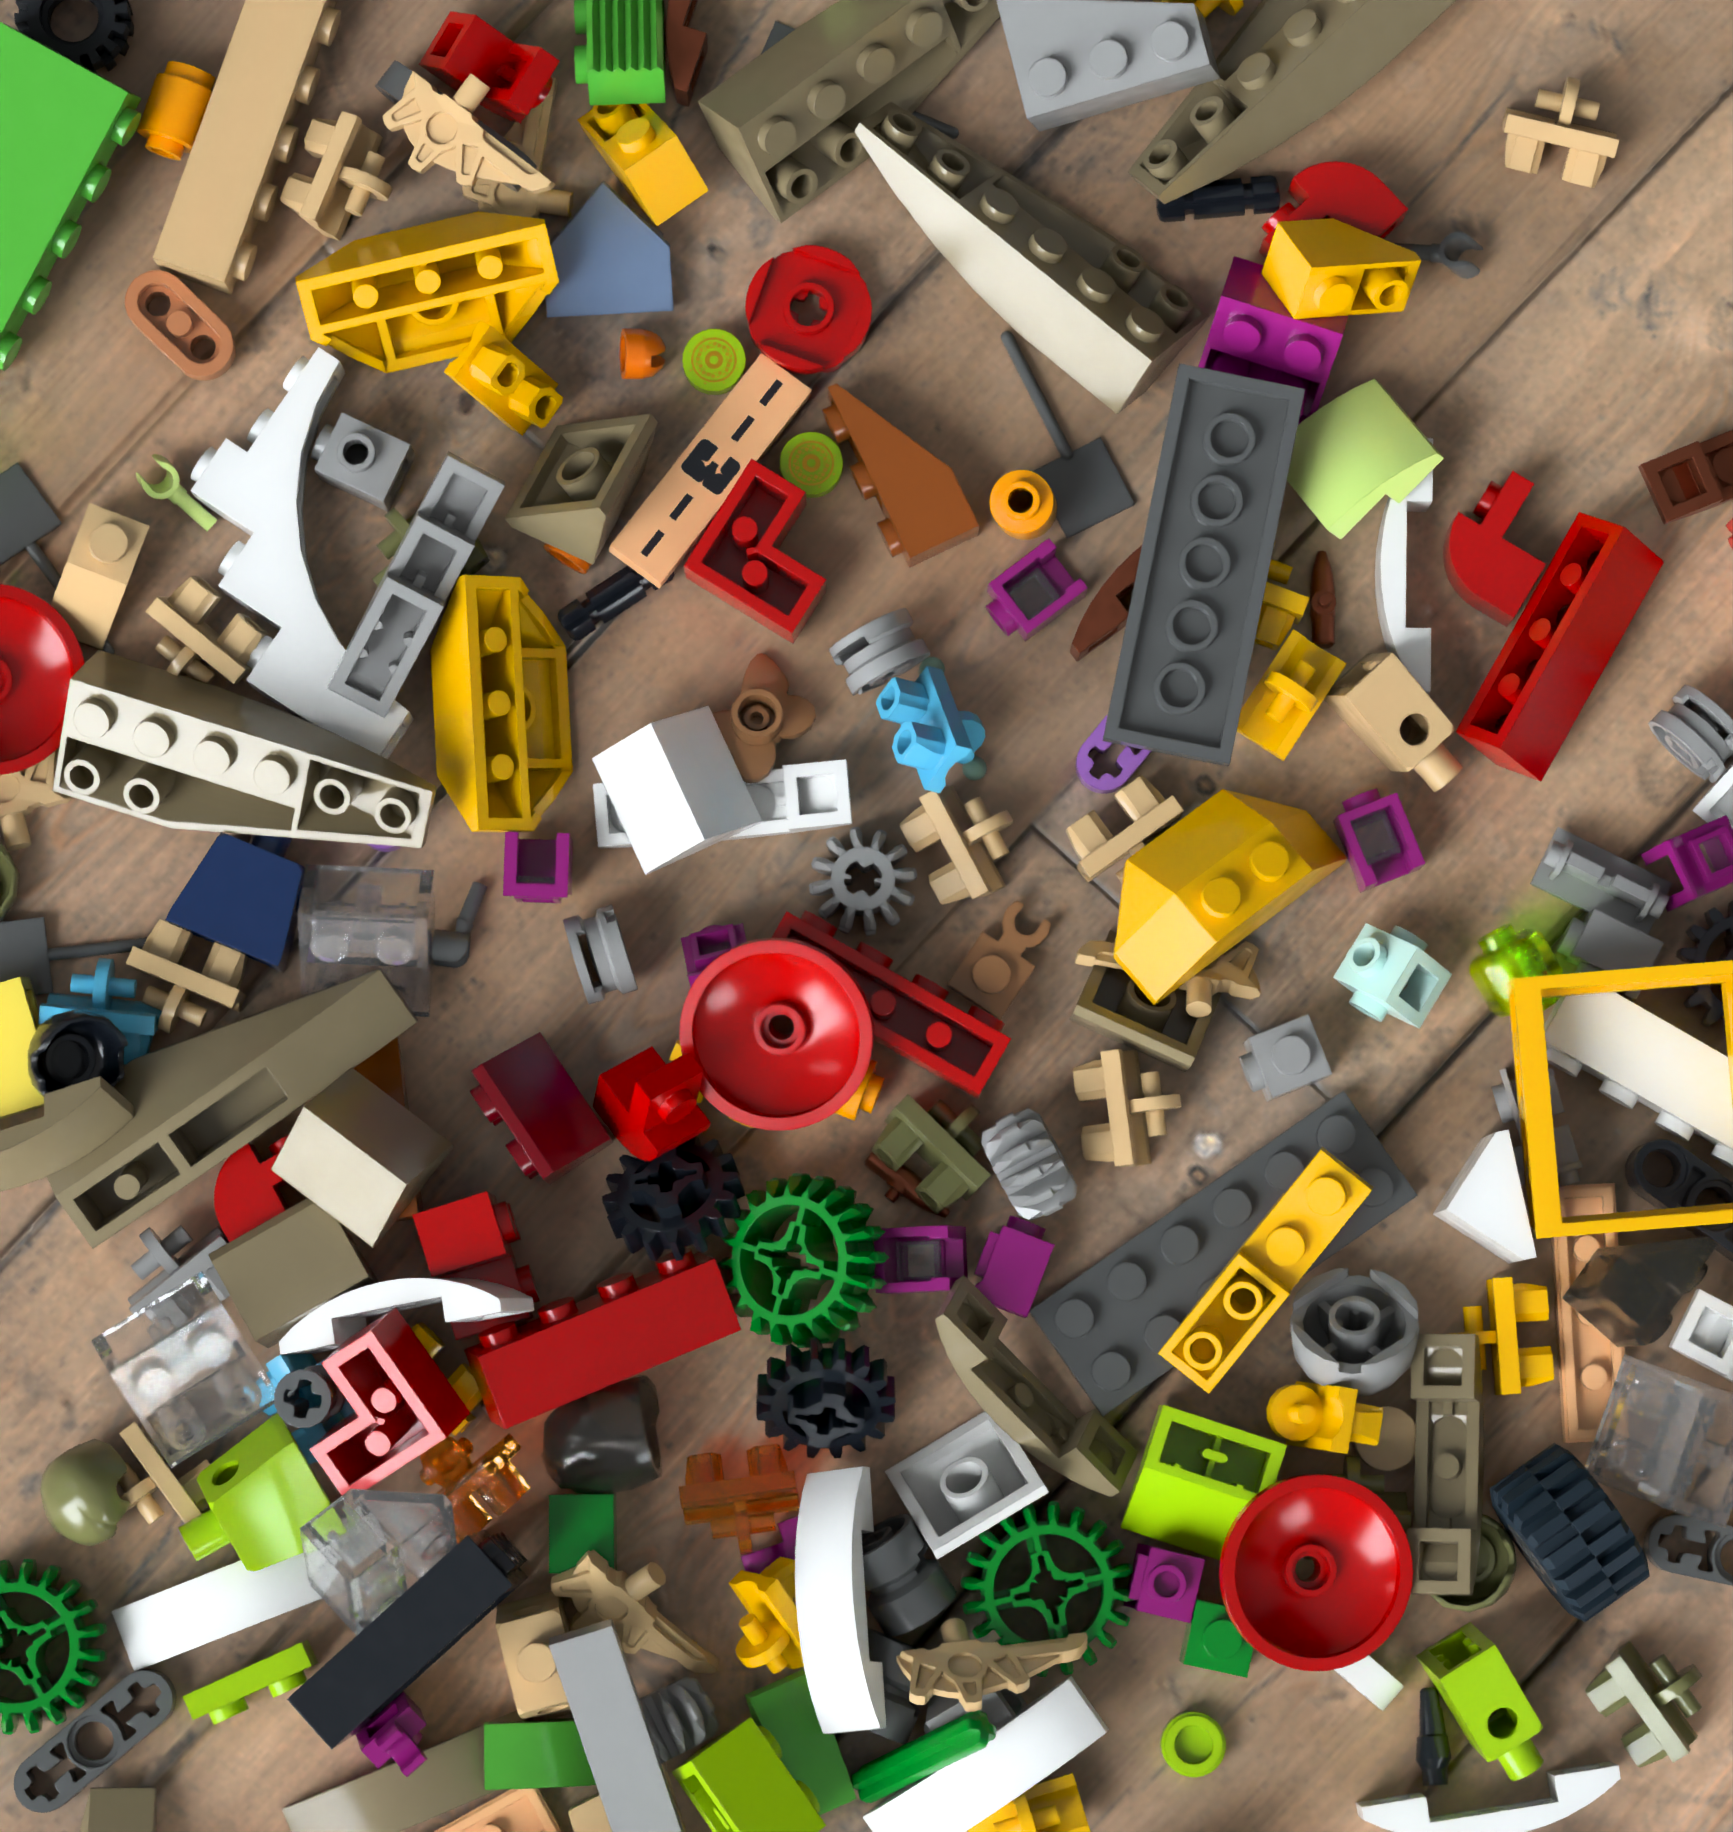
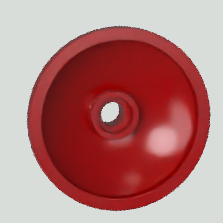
M0 584V775L32 767L59 748L70 678L85 664L81 647L74 632L55 608L33 593Z
M762 938L747 941L730 948L705 967L693 983L685 999L680 1018L679 1039L682 1055L690 1052L704 1070L699 1091L715 1108L742 1124L759 1129L784 1131L818 1123L834 1114L849 1101L863 1081L870 1065L874 1046V1025L870 1006L862 988L851 972L836 958L822 949L802 941L788 938ZM776 1015L788 1016L793 1021L794 1031L789 1034L779 1033L773 1027V1017Z
M1315 1473L1293 1476L1278 1481L1259 1492L1244 1506L1233 1521L1226 1535L1220 1557V1589L1226 1611L1233 1625L1245 1641L1256 1651L1281 1665L1303 1671L1339 1669L1354 1664L1370 1655L1388 1639L1399 1624L1406 1610L1412 1588L1413 1563L1410 1545L1405 1531L1394 1512L1379 1496L1368 1488L1354 1481L1329 1474ZM1309 1556L1314 1563L1313 1573L1307 1579L1300 1580L1296 1575V1564L1301 1558Z

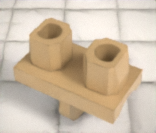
M1569 76L1565 81L1562 94L1544 89H1538L1534 107L1557 112L1556 119L1506 107L1501 125L1503 132L1507 133L1504 153L1505 167L1537 174L1545 142L1568 147L1561 179L1591 188L1595 187L1604 169L1606 158H1615L1619 138H1616L1617 134L1614 132L1571 122L1573 116L1596 121L1600 103L1578 98L1580 79Z
M344 111L341 112L338 121L320 118L312 119L304 138V149L313 157L322 160L314 178L296 172L288 177L280 196L281 202L299 214L301 218L324 236L340 241L351 213L362 216L369 197L380 201H387L393 188L378 178L385 161V157L377 154L383 137L363 125L362 119L359 116Z
M191 576L171 596L156 597L145 611L186 645L184 648L181 647L168 635L158 643L155 650L171 662L166 672L176 676L189 677L207 684H211L216 675L200 662L202 659L231 683L237 684L241 679L248 683L246 679L252 672V668L247 665L250 655L256 649L261 639L268 635V632L243 613H237L221 635L218 634L204 621L223 597L199 576Z
M1141 775L1114 795V799L1133 824L1113 837L1095 810H1092L1066 829L1072 847L1081 860L1077 865V870L1087 884L1128 854L1131 856L1145 846L1144 843L1181 817L1180 814L1184 810L1173 795L1165 800L1159 790ZM1124 867L1115 873L1121 883L1123 881Z
M954 786L944 788L941 793L930 791L919 797L922 806L915 809L900 822V828L915 852L924 851L942 841L952 862L928 875L929 883L939 902L943 905L968 897L972 899L985 897L1006 887L993 861L1010 853L999 831L1014 822L1009 810L990 816L980 796L963 805Z
M159 919L147 937L143 948L140 949L133 946L126 961V964L132 966L133 969L174 985L170 993L151 985L147 987L144 993L142 1003L162 1011L158 1022V1029L171 1034L180 1019L200 1027L203 1025L208 1009L188 1001L191 993L240 1012L246 994L239 989L244 979L248 956L214 942L202 973H197L181 966L193 933Z
M1122 1049L1101 1051L1100 1060H1094L1073 1068L1074 1087L1078 1100L1086 1102L1106 1099L1109 1123L1082 1127L1081 1142L1084 1159L1114 1162L1115 1167H1135L1152 1164L1149 1137L1167 1135L1164 1111L1181 1108V1094L1162 1095L1159 1071L1140 1074L1137 1050L1122 1051Z
M172 1411L148 1421L140 1428L136 1422H133L119 1433L149 1474L147 1478L141 1481L129 1463H125L127 1467L126 1473L119 1479L118 1483L126 1492L119 1498L130 1502L127 1511L136 1506L149 1525L157 1521L165 1514L151 1495L158 1488L184 1524L201 1515V1512L209 1507L197 1482L200 1472L210 1465L208 1460H204L178 1480L163 1461L192 1440Z

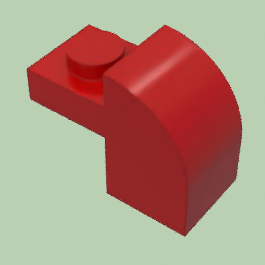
M450 11L419 65L456 91L469 74H473L491 88L479 105L503 118L521 124L530 110L540 105L547 97L553 84L551 75L560 60L542 47L514 43L477 15Z
M1347 162L1319 163L1304 169L1292 178L1288 193L1300 206L1295 208L1290 202H1287L1266 221L1262 229L1268 235L1263 238L1259 253L1266 259L1278 222L1334 218L1385 239L1403 222L1408 208L1376 175L1367 169Z
M1514 471L1511 472L1503 486L1494 481H1491L1472 512L1483 519L1481 523L1478 524L1458 512L1447 530L1443 545L1445 572L1456 593L1467 604L1505 627L1515 618L1546 566V563L1503 539L1504 534L1534 486L1533 482Z
M653 1046L599 1075L593 1108L618 1141L631 1154L643 1161H652L705 1132L711 1124L697 1105L704 1070L690 1052L666 1064Z
M288 1135L268 1147L273 1157L266 1161H263L255 1145L249 1142L230 1155L223 1164L216 1180L214 1206L218 1222L229 1242L289 1209L279 1190L288 1183L271 1170Z

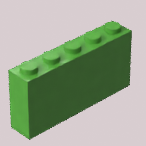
M0 21V369L5 371L10 367L20 350L22 337L18 336L17 333L27 314L35 315L41 309L50 293L52 282L47 277L58 256L65 259L70 254L80 236L82 226L76 222L87 201L96 202L108 184L111 169L106 167L117 144L122 147L125 146L134 135L141 119V113L136 111V108L142 98Z

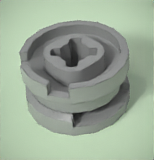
M906 608L895 610L867 623L829 648L835 664L844 665L849 675L845 682L853 696L857 693L860 695L883 685L885 680L895 675H902L930 655L924 640L915 639L910 629L913 620Z
M1685 684L1672 698L1674 706L1668 712L1661 710L1648 724L1660 743L1681 764L1703 780L1708 778L1711 783H1714L1726 770L1724 762L1730 756L1733 757V719L1705 694Z
M612 905L597 909L596 915L583 920L579 915L563 919L576 968L589 1005L603 1001L607 992L618 989L622 994L638 990ZM583 934H586L590 956L599 978L595 982L592 981L579 938Z

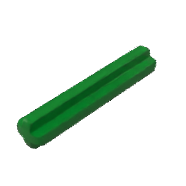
M980 1710L969 1712L862 1765L859 1771L851 1776L853 1789L858 1791L861 1801L873 1803L986 1748L988 1742L996 1737V1726L989 1723L987 1713Z

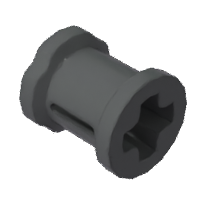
M311 1365L305 1369H298L286 1374L278 1383L274 1393V1405L279 1416L287 1424L297 1428H310L328 1421L333 1415L342 1410L346 1400L322 1365ZM311 1385L312 1393L321 1395V1405L309 1408V1401L299 1397V1389Z

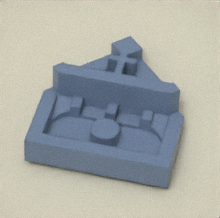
M602 181L583 206L550 240L559 283L550 294L546 295L547 318L673 311L670 243L663 238V233L657 227L649 224L623 201L614 189L605 181Z

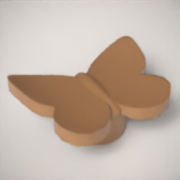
M763 653L757 654L750 661L744 674L741 694L732 704V710H721L712 713L740 775L746 783H758L766 778L775 765L776 744L780 743L781 739H794L804 735L811 730L816 720L814 705L800 696L788 695L789 684L786 676L774 661Z

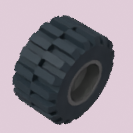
M1553 1443L1490 1488L1492 1506L1504 1528L1509 1532L1511 1539L1550 1593L1572 1616L1586 1622L1650 1577L1644 1551L1617 1508L1583 1464L1563 1447Z

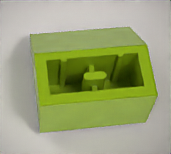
M1159 1405L1120 1528L1220 1560L1226 1535L1239 1512L1259 1492L1276 1483L1287 1445L1167 1405Z
M751 1717L709 1741L672 1771V1774L712 1832H819L826 1826L818 1814L820 1812V1805L814 1793L802 1781L794 1780L781 1761L782 1750L775 1737L765 1727L757 1726Z

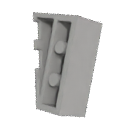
M996 0L1026 118L1039 132L1220 79L1205 18L1194 3L1099 0Z

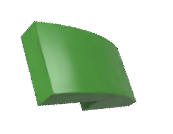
M803 1669L745 1694L752 1719L757 1726L765 1727L775 1737L782 1750L781 1761L794 1780L802 1781L814 1793L820 1805L819 1815L857 1799L834 1734H823Z
M574 1718L548 1719V1721L484 1722L485 1790L596 1785Z

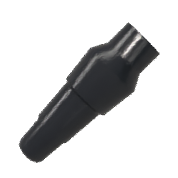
M1426 1687L1420 1690L1419 1736L1416 1743V1762L1422 1770L1423 1786L1448 1785L1447 1768L1452 1757L1448 1735L1446 1734L1443 1710L1440 1707L1437 1689Z

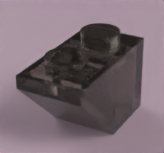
M1708 1236L1597 1248L1563 1296V1299L1617 1347L1651 1344L1658 1340L1671 1325L1673 1316L1670 1312L1681 1296L1693 1290L1705 1277L1708 1270V1265L1705 1262L1718 1244Z

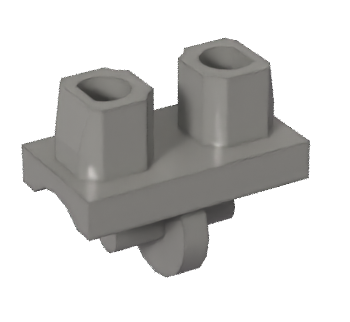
M181 1225L163 1240L150 1227L139 1235L149 1251L131 1265L140 1279L144 1280L160 1266L164 1268L163 1271L128 1298L131 1304L129 1310L141 1324L149 1319L158 1330L172 1341L192 1327L199 1317L180 1293L198 1278L218 1302L230 1296L208 1255L229 1243L227 1237L218 1226L178 1259L175 1254L193 1240Z

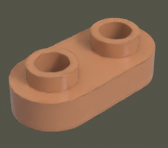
M161 270L145 272L131 282L125 295V308L130 320L185 375L195 380L208 381L222 376L229 370L236 355V344L232 333L227 325L173 274ZM156 297H166L171 302L169 311L162 316H153L149 313V304ZM202 340H211L216 345L214 354L205 360L194 357L193 350L195 345Z

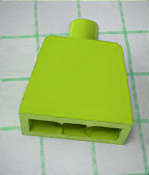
M279 1414L269 1418L200 1472L197 1482L211 1509L178 1527L197 1562L231 1543L247 1571L261 1570L347 1535L330 1499L285 1421Z
M1469 1622L1416 1655L1467 1740L1487 1762L1498 1759L1511 1781L1525 1778L1542 1766L1544 1759L1531 1737L1538 1734L1543 1729V1726L1496 1645L1478 1628ZM1495 1710H1497V1712H1496L1492 1717H1490V1715H1491Z

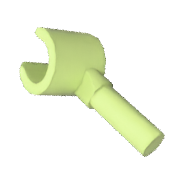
M153 454L154 460L166 469V477L162 482L154 485L147 483L136 472L138 483L150 497L161 500L169 499L204 530L208 531L216 523L217 519L187 493V490L179 484V474L169 460L162 455Z

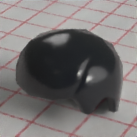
M76 1009L52 1015L38 1027L29 1045L28 1073L31 1083L43 1097L46 1093L99 1076L112 1087H115L117 1082L125 1076L124 1048L128 1046L127 1039L108 1018L99 1014Z

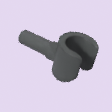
M1451 233L1443 239L1441 244L1394 243L1416 252L1421 260L1443 263L1460 278L1469 279L1480 273V269L1473 263L1463 260L1458 261L1460 255L1466 250H1483V247L1466 233Z
M475 881L472 883L460 915L457 918L455 931L435 929L431 949L434 965L458 968L468 961L471 931L474 926L473 922L488 888L484 884Z

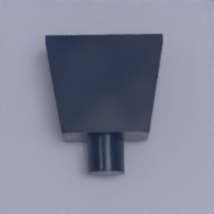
M221 832L169 910L165 920L193 933L194 936L211 943L216 942L245 954L254 961L284 973L290 957L309 872L304 866L284 858L292 838L252 835L249 843Z

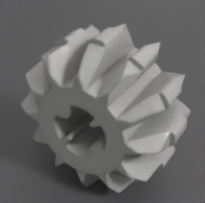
M859 827L851 828L850 842L852 849L848 851L845 850L837 838L832 836L826 841V846L837 861L834 863L822 857H814L811 863L815 871L831 877L828 880H819L809 884V891L813 896L833 894V897L819 908V915L826 919L831 917L840 908L845 910L839 925V931L848 934L850 932L856 915L864 916V932L866 936H874L876 934V922L873 914L880 912L886 923L894 927L900 922L898 913L889 904L890 900L903 906H912L915 896L912 893L895 887V884L909 883L917 879L915 868L893 869V866L907 855V848L900 844L884 855L881 851L886 843L887 833L881 829L877 830L874 834L871 847H862L861 829ZM857 867L862 873H867L874 869L880 876V878L874 879V887L878 888V891L871 896H868L863 890L857 891L854 894L850 893L845 886L852 884L851 875H847L850 870Z
M1029 1108L1016 1114L1010 1113L996 1120L995 1125L982 1132L981 1144L985 1154L1019 1216L1030 1221L1043 1215L1047 1217L1062 1209L1064 1204L1076 1197L1077 1184L1056 1141L1039 1113Z
M684 1677L639 1699L661 1763L710 1739L719 1727L714 1713L715 1707L707 1691L704 1692L696 1678Z

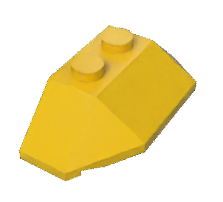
M479 211L354 240L295 277L311 340L324 346L329 345L348 357L384 373L459 357L461 350L469 345L473 329L480 320L491 325L509 342H512L534 315L546 295L550 294L559 283L545 219Z
M459 576L430 649L437 777L472 832L535 831L542 820L541 816L553 803L573 772L566 645L545 613L528 595L529 589L521 577Z
M1222 789L1126 860L1113 958L1155 1006L1343 865L1347 857L1306 810Z

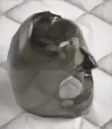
M638 1375L619 1381L554 1409L547 1417L543 1430V1452L540 1456L547 1474L561 1489H571L576 1493L611 1494L633 1490L662 1476L661 1453L656 1427L660 1411L657 1387L649 1377Z

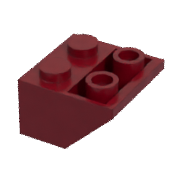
M540 1032L471 1070L479 1082V1085L470 1090L471 1095L490 1123H493L494 1126L503 1121L506 1123L515 1139L505 1146L522 1172L530 1180L540 1174L542 1179L551 1185L614 1143Z

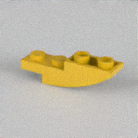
M1321 1147L1226 1264L1158 1354L1209 1394L1290 1295L1293 1287L1370 1194L1373 1186L1324 1147Z

